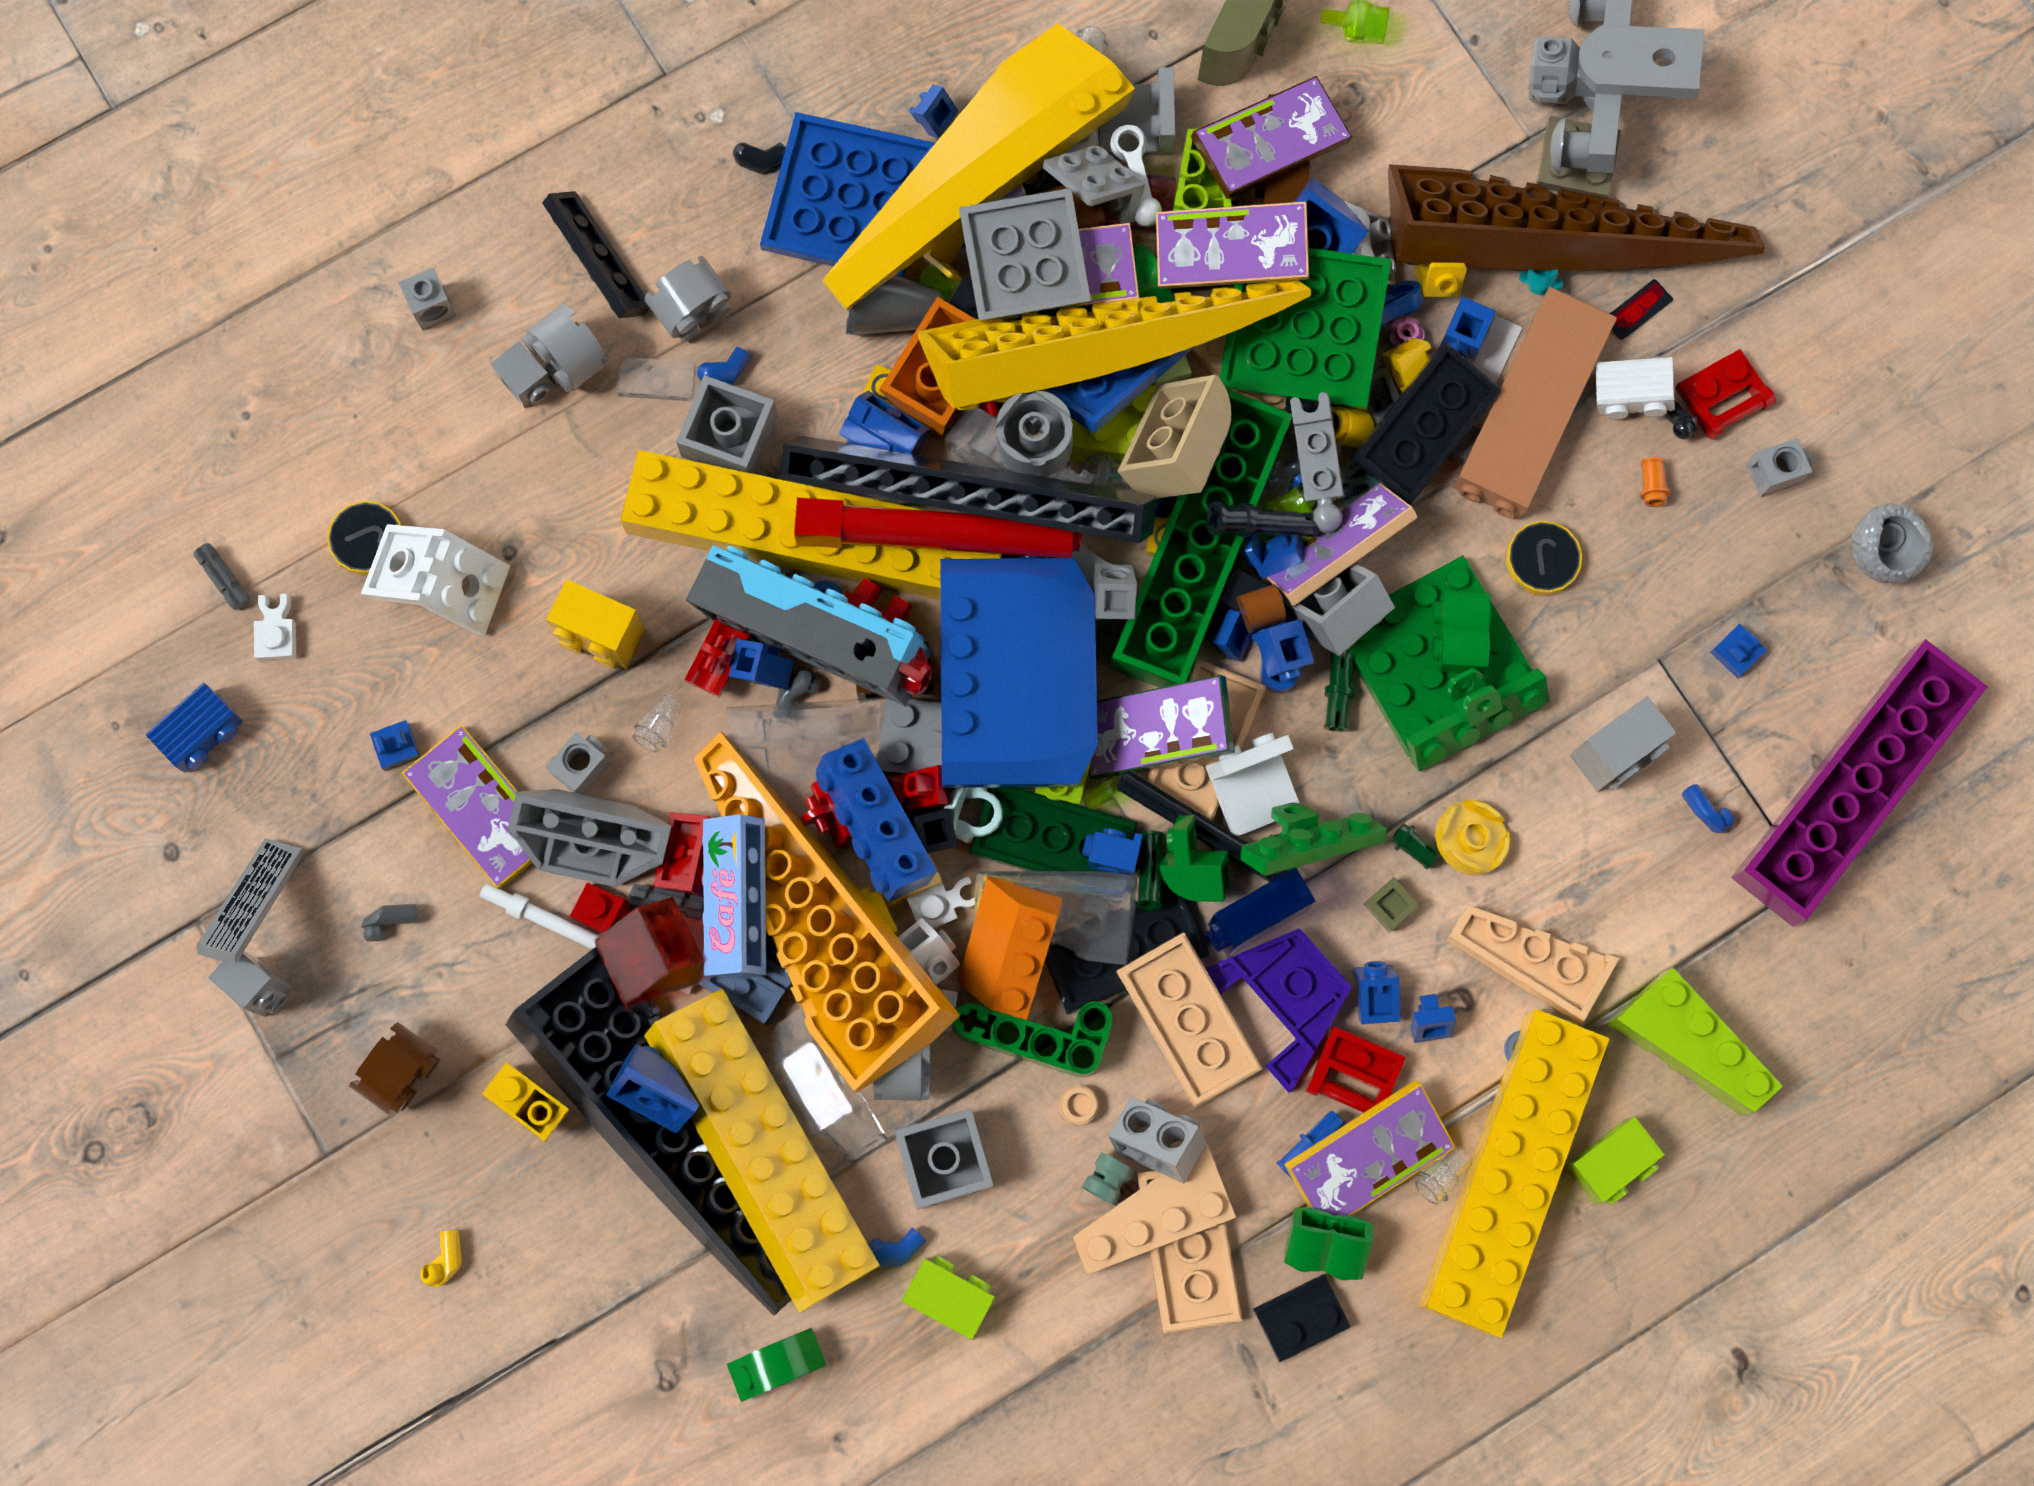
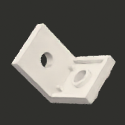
M387 524L361 594L372 600L420 605L474 634L485 635L510 565L445 529ZM467 576L470 581V588L464 595L461 585L463 579Z

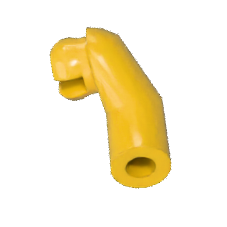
M460 1230L440 1232L441 1254L429 1265H424L420 1271L421 1281L425 1285L433 1287L444 1285L460 1269L462 1264Z

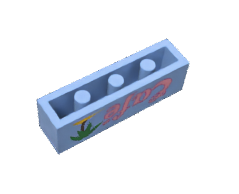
M742 814L703 819L704 976L729 979L766 975L765 819Z

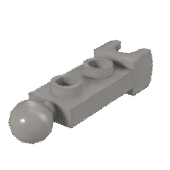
M1322 392L1318 396L1319 407L1313 413L1304 412L1303 405L1297 397L1291 398L1290 404L1293 424L1295 426L1305 502L1318 503V507L1313 513L1314 518L1312 521L1316 522L1320 528L1319 531L1330 533L1338 529L1342 523L1341 510L1333 504L1332 499L1344 497L1330 397L1328 393Z

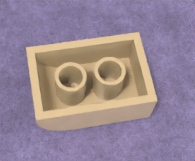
M1214 374L1157 386L1117 471L1135 492L1155 495L1158 499L1200 493L1213 464L1220 453L1231 423L1230 399L1224 384L1218 376Z

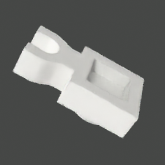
M287 593L280 594L279 606L275 609H270V599L266 595H258V605L263 612L264 621H254V658L258 662L296 659V622L293 619H286L291 609V597Z
M969 876L959 880L950 891L946 892L941 883L907 898L916 922L923 918L934 930L957 921L958 918L955 910L973 909L980 904L978 896L971 900H964L960 896L962 889L972 886Z

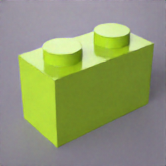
M1634 1116L1623 1120L1566 1164L1565 1167L1594 1204L1607 1201L1609 1205H1612L1629 1192L1625 1187L1636 1177L1639 1181H1643L1659 1169L1656 1162L1665 1154Z
M935 1255L932 1262L924 1258L901 1302L973 1340L995 1296L988 1293L992 1285L970 1274L967 1281L953 1274L957 1266Z

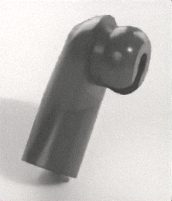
M806 670L799 671L790 677L787 690L779 689L773 716L792 720L796 699L804 693L809 695L815 694L820 687L819 677Z
M416 904L383 905L363 919L361 928L364 929V939L370 942L381 941L385 936L384 927L390 924L416 923Z

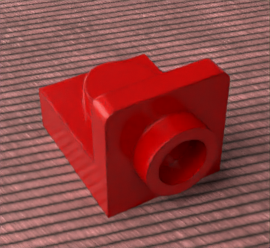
M587 882L569 917L613 938L616 931L622 932L625 929L631 916V911L628 910L630 904L625 898L613 895Z

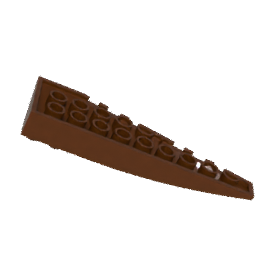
M1389 164L1388 168L1392 244L1397 261L1408 265L1431 264L1435 262L1464 263L1467 267L1501 269L1609 270L1730 259L1763 254L1765 250V245L1756 227L1713 218H1708L1704 224L1699 223L1697 219L1689 216L1687 213L1674 211L1673 217L1652 213L1653 207L1638 204L1636 210L1619 207L1620 200L1560 189L1556 195L1551 194L1539 184L1529 182L1526 183L1524 188L1504 184L1505 178L1490 175L1489 181L1471 178L1472 171L1463 169Z

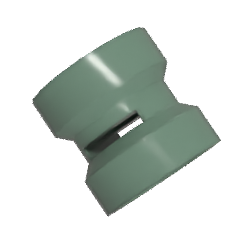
M1101 1152L1095 1162V1172L1093 1175L1087 1176L1082 1188L1103 1201L1116 1206L1122 1196L1120 1189L1124 1183L1130 1181L1135 1171L1119 1160Z

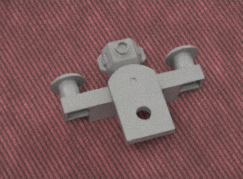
M1568 0L1569 17L1575 27H1578L1579 21L1604 22V25L1591 32L1583 41L1581 47L1572 38L1538 36L1534 40L1529 82L1530 101L1532 103L1566 105L1575 96H1581L1587 107L1593 111L1591 132L1565 131L1566 118L1561 119L1555 126L1550 142V160L1554 171L1560 174L1561 167L1585 168L1587 172L1613 173L1622 95L1698 99L1705 30L1630 26L1632 0ZM1659 58H1667L1673 63L1668 66H1659L1654 61Z

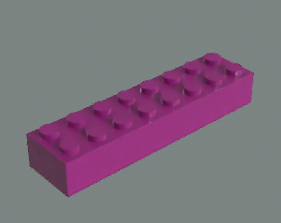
M1927 639L1910 649L1731 878L1792 927L1806 921L1988 686Z

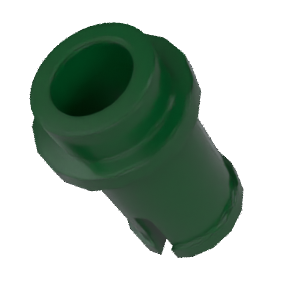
M1403 823L1396 830L1390 842L1395 845L1394 849L1396 851L1399 849L1403 850L1423 865L1425 869H1428L1437 859V855L1440 854L1438 848L1414 831L1415 826H1407Z

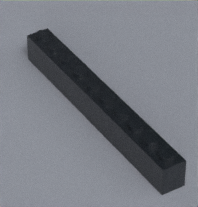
M801 436L783 443L781 480L1136 543L1142 542L1151 536L1154 531L1157 496L807 436Z

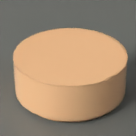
M1082 1085L1068 1088L1061 1096L1059 1102V1110L1062 1117L1068 1123L1076 1126H1082L1091 1122L1099 1108L1096 1094L1090 1088Z

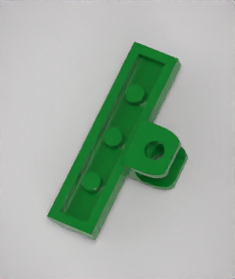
M1475 667L1453 677L1448 683L1447 693L1450 706L1456 712L1406 738L1408 749L1411 753V762L1420 772L1550 703L1546 676L1537 668L1497 690L1492 685L1486 687L1482 673ZM1470 681V684L1465 689H1461L1464 683Z
M1291 802L1272 807L1271 818L1282 825V832L1276 835L1271 834L1269 837L1261 838L1257 842L1242 845L1240 860L1264 876L1385 843L1387 828L1364 813H1353L1349 817L1335 821H1323L1318 825L1319 814L1302 804Z

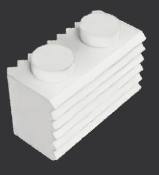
M1673 357L1596 362V395L1599 415L1606 414V417L1609 419L1626 418L1628 413L1644 412L1646 416L1657 417L1665 415L1667 410H1675Z

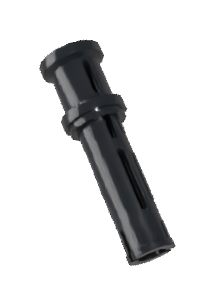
M1213 501L1210 503L1206 513V527L1211 535L1232 532L1237 533L1240 537H1249L1255 532L1315 537L1320 529L1315 521H1311L1314 518L1313 512L1261 510L1250 503L1230 506L1225 505L1222 501Z

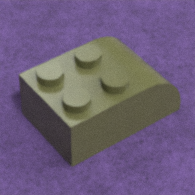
M1226 0L1203 46L1197 80L1209 85L1224 86L1242 79L1250 70L1256 56H1264L1271 40V30L1273 26L1278 27L1285 12L1286 6L1284 4L1286 0Z

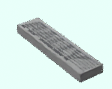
M264 839L197 943L198 955L236 965L302 859V848Z

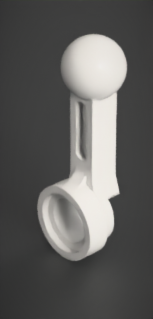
M1124 125L1116 129L1112 134L1110 150L1116 160L1127 164L1132 174L1145 183L1135 221L1145 227L1153 226L1156 224V212H1162V207L1155 198H1152L1142 157L1146 152L1147 139L1144 132L1137 126ZM1125 134L1134 135L1139 141L1138 148L1132 152L1122 150L1118 144L1120 137Z

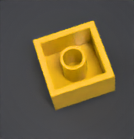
M568 579L565 580L546 618L547 623L553 630L552 635L560 640L558 644L561 647L576 654H579L581 650L593 654L595 662L609 669H614L615 665L627 669L646 630L635 609Z

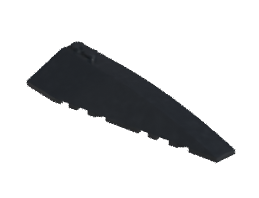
M602 941L517 1007L505 1025L655 1196L775 1316L792 1299L692 1120L689 1119L677 1133H674L606 1096L626 1057L636 1044L642 1047L650 1046L644 1035L654 1022L661 1018L659 1016L660 1010L655 1000Z

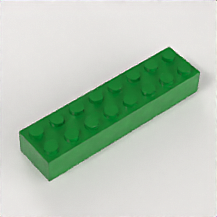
M1229 389L1226 390L1231 404V423L1220 453L1213 464L1200 493L1178 496L1136 598L1135 619L1127 620L1111 661V669L1158 688L1187 681L1244 540V537H1240L1237 533L1232 532L1211 535L1206 527L1208 507L1213 501H1222L1225 505L1230 506L1250 503L1257 507L1292 419L1291 413Z

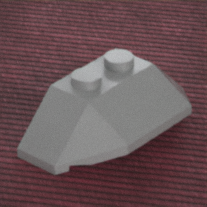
M560 789L516 792L508 826L510 835L516 839L522 850L539 871L615 887L663 863L671 825L633 805Z

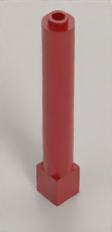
M797 497L794 537L796 545L842 548L843 544L1069 559L1072 558V551H1080L1081 533L971 513L844 505L843 500Z

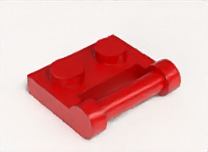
M1741 349L1679 382L1675 387L1690 412L1697 417L1703 432L1712 440L1722 435L1725 428L1759 409L1766 410L1776 404L1775 394L1768 386L1764 385ZM1746 389L1752 397L1717 417L1710 412V409Z
M1333 1026L1330 1029L1305 1092L1317 1096L1319 1093L1365 1113L1391 1096L1406 1057ZM1328 1069L1377 1089L1378 1092L1375 1099L1372 1100L1326 1080L1325 1077Z

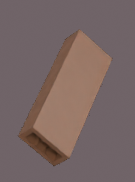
M1552 287L1548 288L1500 387L1502 390L1494 399L1469 455L1453 485L1454 489L1460 491L1459 493L1462 497L1472 502L1482 501L1494 507V511L1501 516L1521 519L1530 505L1617 317Z

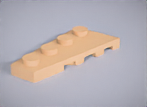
M1469 905L1463 911L1446 940L1579 1025L1586 1019L1620 959L1609 954L1601 955L1589 951L1588 947L1575 942L1569 944L1550 937L1551 934L1538 929L1534 931L1516 925L1515 921Z

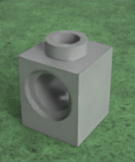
M434 268L399 282L409 307L422 331L456 317Z
M520 341L491 363L498 379L524 408L528 407L531 403L537 404L549 394L550 388L554 386L547 371Z
M1798 438L1758 451L1746 463L1760 497L1801 484L1812 473L1810 454L1805 448H1802ZM1776 461L1785 463L1789 473L1782 472L1777 467Z
M1095 564L1093 593L1095 595L1096 619H1135L1137 582L1133 565Z
M575 732L546 766V769L572 792L584 795L611 763L604 755L607 748L591 735L584 739ZM582 754L590 756V763L585 769L580 771L572 769V762L577 756Z

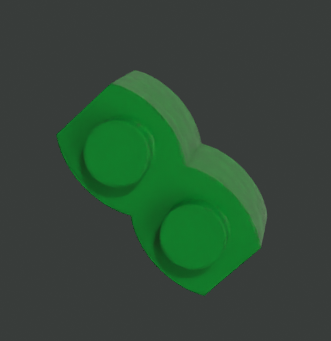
M1443 591L1439 601H1434L1432 606V624H1438V638L1433 637L1431 660L1437 661L1438 671L1463 673L1475 667L1484 674L1489 666L1490 593Z
M1296 1207L1294 1208L1285 1244L1284 1263L1301 1272L1324 1271L1339 1280H1361L1364 1276L1373 1243V1224L1353 1216H1333L1315 1208Z

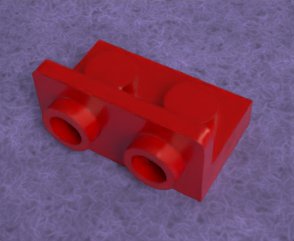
M670 812L667 824L671 825L663 863L657 867L653 887L695 894L704 898V885L702 881L704 873L703 819H710L712 817Z

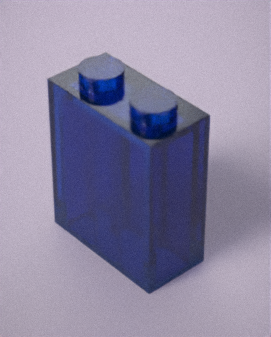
M1293 868L1214 913L1208 923L1210 930L1206 934L1217 952L1223 950L1226 957H1229L1307 913L1316 900L1297 868Z

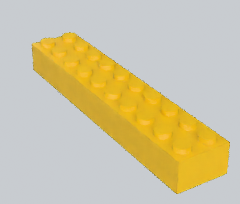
M638 450L620 518L626 534L710 551L712 545L726 551L728 545L748 554V559L760 562V560H765L773 565L857 583L866 578L881 588L941 600L940 559L1003 558L1004 554L855 544H843L842 548L796 545L794 537L797 497L843 500L844 505L909 510L922 509Z

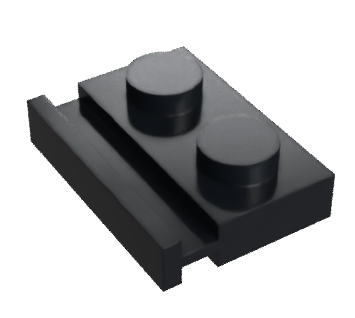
M1321 1274L1252 1308L1278 1362H1282L1351 1327L1325 1274Z

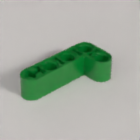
M1095 1001L1086 1003L1081 1007L1077 1015L1072 1034L1032 1021L997 1012L978 1004L967 1003L956 1010L960 1016L953 1022V1027L956 1035L966 1042L1075 1077L1084 1078L1092 1075L1100 1064L1113 1017L1110 1009L1105 1004ZM1091 1011L1101 1013L1105 1020V1026L1098 1031L1087 1029L1083 1022L1084 1015ZM970 1013L977 1015V1022L988 1026V1018L995 1019L991 1026L990 1040L983 1038L985 1029L973 1027L971 1032H966L964 1023L960 1022V1019H968ZM1003 1025H1012L1018 1030L1019 1038L1013 1044H1003L997 1039L996 1033L998 1029ZM1043 1036L1050 1037L1056 1044L1055 1053L1048 1057L1037 1054L1034 1049L1035 1041ZM1084 1048L1092 1053L1094 1060L1089 1068L1081 1069L1074 1065L1071 1057L1076 1049Z

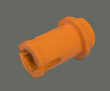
M1648 457L1641 460L1643 491H1641L1640 497L1644 500L1645 505L1649 507H1659L1667 504V498L1671 495L1670 489L1666 488L1665 459L1662 457Z

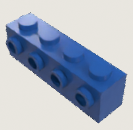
M862 738L824 754L816 768L817 782L823 792L829 793L835 804V815L841 825L847 826L852 836L854 851L860 859L866 861L871 871L872 884L877 892L883 893L889 903L927 886L937 870L865 739Z

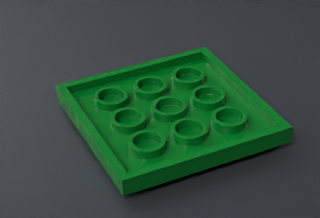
M1308 248L1309 279L1299 281L1311 289V296L1275 314L1226 335L1219 379L1226 389L1287 399L1297 397L1301 401L1319 403V394L1326 392L1329 394L1331 405L1367 410L1392 259ZM1257 283L1235 284L1234 289H1238L1243 293L1246 292L1247 285Z
M1464 555L1389 594L1395 608L1380 623L1373 626L1360 637L1351 648L1346 650V653L1355 656L1354 667L1408 757L1411 753L1408 749L1407 737L1456 712L1450 706L1447 686L1450 679L1461 673L1438 671L1437 661L1431 660L1433 637L1438 638V624H1432V606L1434 601H1439L1443 591L1486 593ZM1490 600L1489 666L1482 675L1486 687L1492 685L1497 690L1533 670ZM1470 681L1464 683L1461 689H1465L1470 684Z

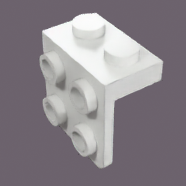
M1273 732L1251 740L1253 748L1241 752L1239 745L1235 746V753L1218 756L1219 761L1205 766L1230 832L1234 835L1239 836L1275 822L1271 818L1272 807L1291 802L1299 803L1281 754L1294 749L1289 735L1275 739Z

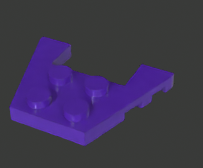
M1300 928L1205 968L1220 996L1240 978H1243L1295 1037V1040L1266 1065V1068L1288 1093L1295 1087L1352 988Z

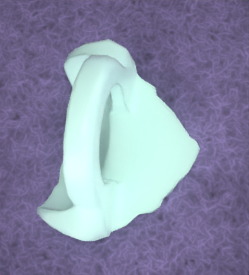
M954 788L947 797L948 804L944 808L951 810L956 838L965 843L971 842L973 837H984L992 834L1002 822L1003 809L1001 803L995 795L987 791V788ZM966 798L985 799L993 805L994 816L989 824L983 827H973L967 822L959 820L960 811Z

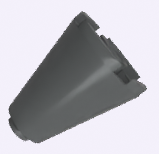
M896 274L849 308L846 334L860 335L917 330L937 297L941 298V291Z

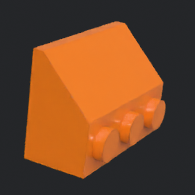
M937 297L884 380L880 391L898 409L930 427L932 434L943 439L960 410L957 408L953 409L943 397L918 339L917 331L976 319Z
M987 876L957 982L987 1008L1027 1020L1063 898Z

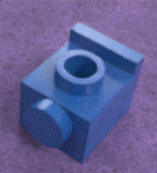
M1462 296L1441 344L1446 341L1466 359L1469 357L1474 360L1496 311ZM1461 332H1464V333L1468 334L1469 337L1466 336V335L1461 334Z
M1301 619L1270 627L1251 635L1253 642L1258 644L1268 677L1279 675L1281 682L1303 675L1301 668L1314 663Z
M737 639L729 676L763 686L787 690L794 660L780 657L781 649L763 643Z
M1105 828L1103 833L1095 831V835L1087 833L1082 856L1089 857L1087 868L1132 878L1143 835L1135 833L1133 840L1126 839V833Z

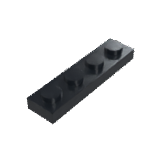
M577 192L549 193L542 204L617 317L622 319L645 315L650 309L644 300L646 295Z

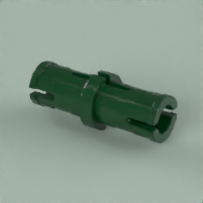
M1334 653L1330 655V679L1324 693L1328 697L1324 729L1328 731H1334L1336 716L1339 717L1338 732L1349 730L1350 699L1354 698L1355 689L1351 687L1355 656L1349 653H1345L1343 668H1340L1341 655L1338 656Z
M1150 830L1142 833L1141 859L1136 865V875L1139 877L1137 907L1146 911H1155L1162 907L1163 877L1160 871V864L1164 858V840L1166 836L1160 831Z

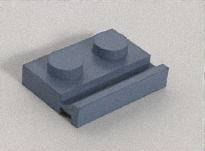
M766 958V975L729 979L703 975L698 984L712 993L723 988L733 1006L767 1025L786 994L791 980L784 968Z

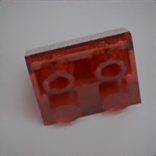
M673 897L637 907L597 937L594 942L625 1008L697 985L705 962Z

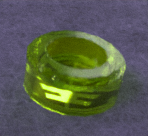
M1110 776L1085 793L1081 799L1088 809H1094L1118 792L1117 782L1113 776Z

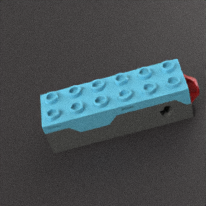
M712 545L686 598L688 603L712 621L716 619L735 630L750 635L752 639L781 649V652L905 707L911 695L917 696L926 690L932 676V670L928 663L932 651L923 643L925 637L915 632L916 628L897 618L891 623L881 617L882 613L863 603L857 608L847 602V597L834 590L827 589L824 594L822 591L814 588L815 584L810 580L796 574L791 579L782 574V570L779 567L765 560H760L759 564L748 559V554L733 546L728 545L725 551Z

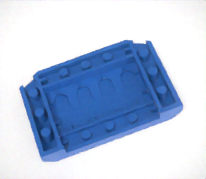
M1075 558L940 559L942 788L1078 787L1097 749L1098 733L1095 595Z

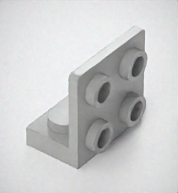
M1159 67L1157 81H1151V84H1132L1135 90L1126 109L1099 128L1100 147L1104 148L1109 155H1112L1110 150L1112 134L1116 129L1124 125L1137 126L1144 132L1147 139L1145 154H1172L1175 140L1174 67ZM1125 134L1120 137L1118 144L1122 150L1132 152L1138 148L1139 141L1134 135Z
M1095 145L1044 160L1043 168L1066 188H1071L1072 193L1089 206L1100 204L1122 224L1135 222L1136 212L1140 205L1145 183L1132 174L1130 169L1124 167L1110 156L1104 148Z

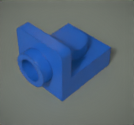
M1255 532L1253 535L1246 537L1245 546L1242 551L1248 566L1251 568L1255 567L1260 577L1264 579L1303 563L1304 540L1301 535L1282 534L1273 537L1264 544Z
M1371 961L1365 963L1364 967H1355L1354 977L1358 982V1017L1360 1023L1400 1022L1399 976L1393 966L1381 961Z

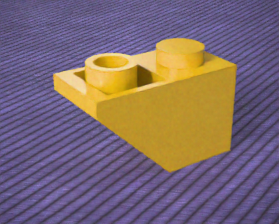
M507 1062L482 1093L484 1097L544 1142L548 1140L570 1111L568 1107L517 1067Z

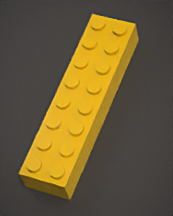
M723 988L654 1022L644 1036L650 1047L660 1051L664 1056L663 1059L673 1064L699 1106L690 1119L799 1314L880 1266Z
M1536 1008L1525 1014L1518 1040L1514 1044L1512 1056L1507 1063L1418 1305L1422 1309L1492 1338H1502L1610 1039Z

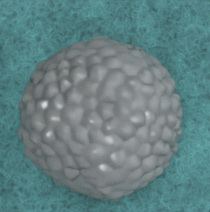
M1889 503L1870 509L1857 523L1851 535L1852 553L1856 566L1863 574L1877 582L1892 583L1894 585L1907 582L1909 579H1913L1915 575L1921 573L1923 568L1932 560L1934 542L1931 538L1930 529L1921 519V516L1915 513L1912 508L1909 509L1906 504L1899 506Z

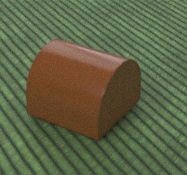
M1275 584L1239 595L1236 598L1249 634L1286 621L1284 603Z

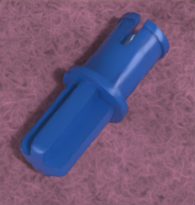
M1329 1111L1306 1135L1303 1133L1299 1135L1301 1140L1280 1161L1276 1162L1277 1165L1291 1178L1284 1164L1346 1125L1345 1121L1336 1112Z

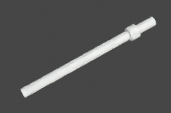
M488 883L483 886L480 892L481 898L506 909V914L519 920L524 917L590 949L604 941L624 965L688 995L691 994L695 986V980L531 904V899L521 894L514 893V895H511Z

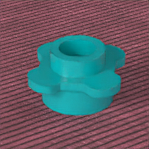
M1558 269L1528 270V272H1522L1519 276V280L1529 286V290L1535 294L1544 295L1549 287L1560 290L1563 287V281L1557 279Z

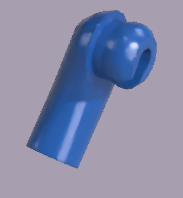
M736 347L727 362L702 363L697 369V377L702 381L705 375L732 385L750 361L751 355L744 349Z
M1698 784L1691 785L1683 791L1682 797L1691 810L1712 832L1725 833L1726 828L1734 825L1735 819L1731 811L1727 808H1721L1717 811Z
M912 1227L898 1243H884L880 1238H875L868 1243V1246L880 1265L878 1267H901L906 1264L927 1240Z

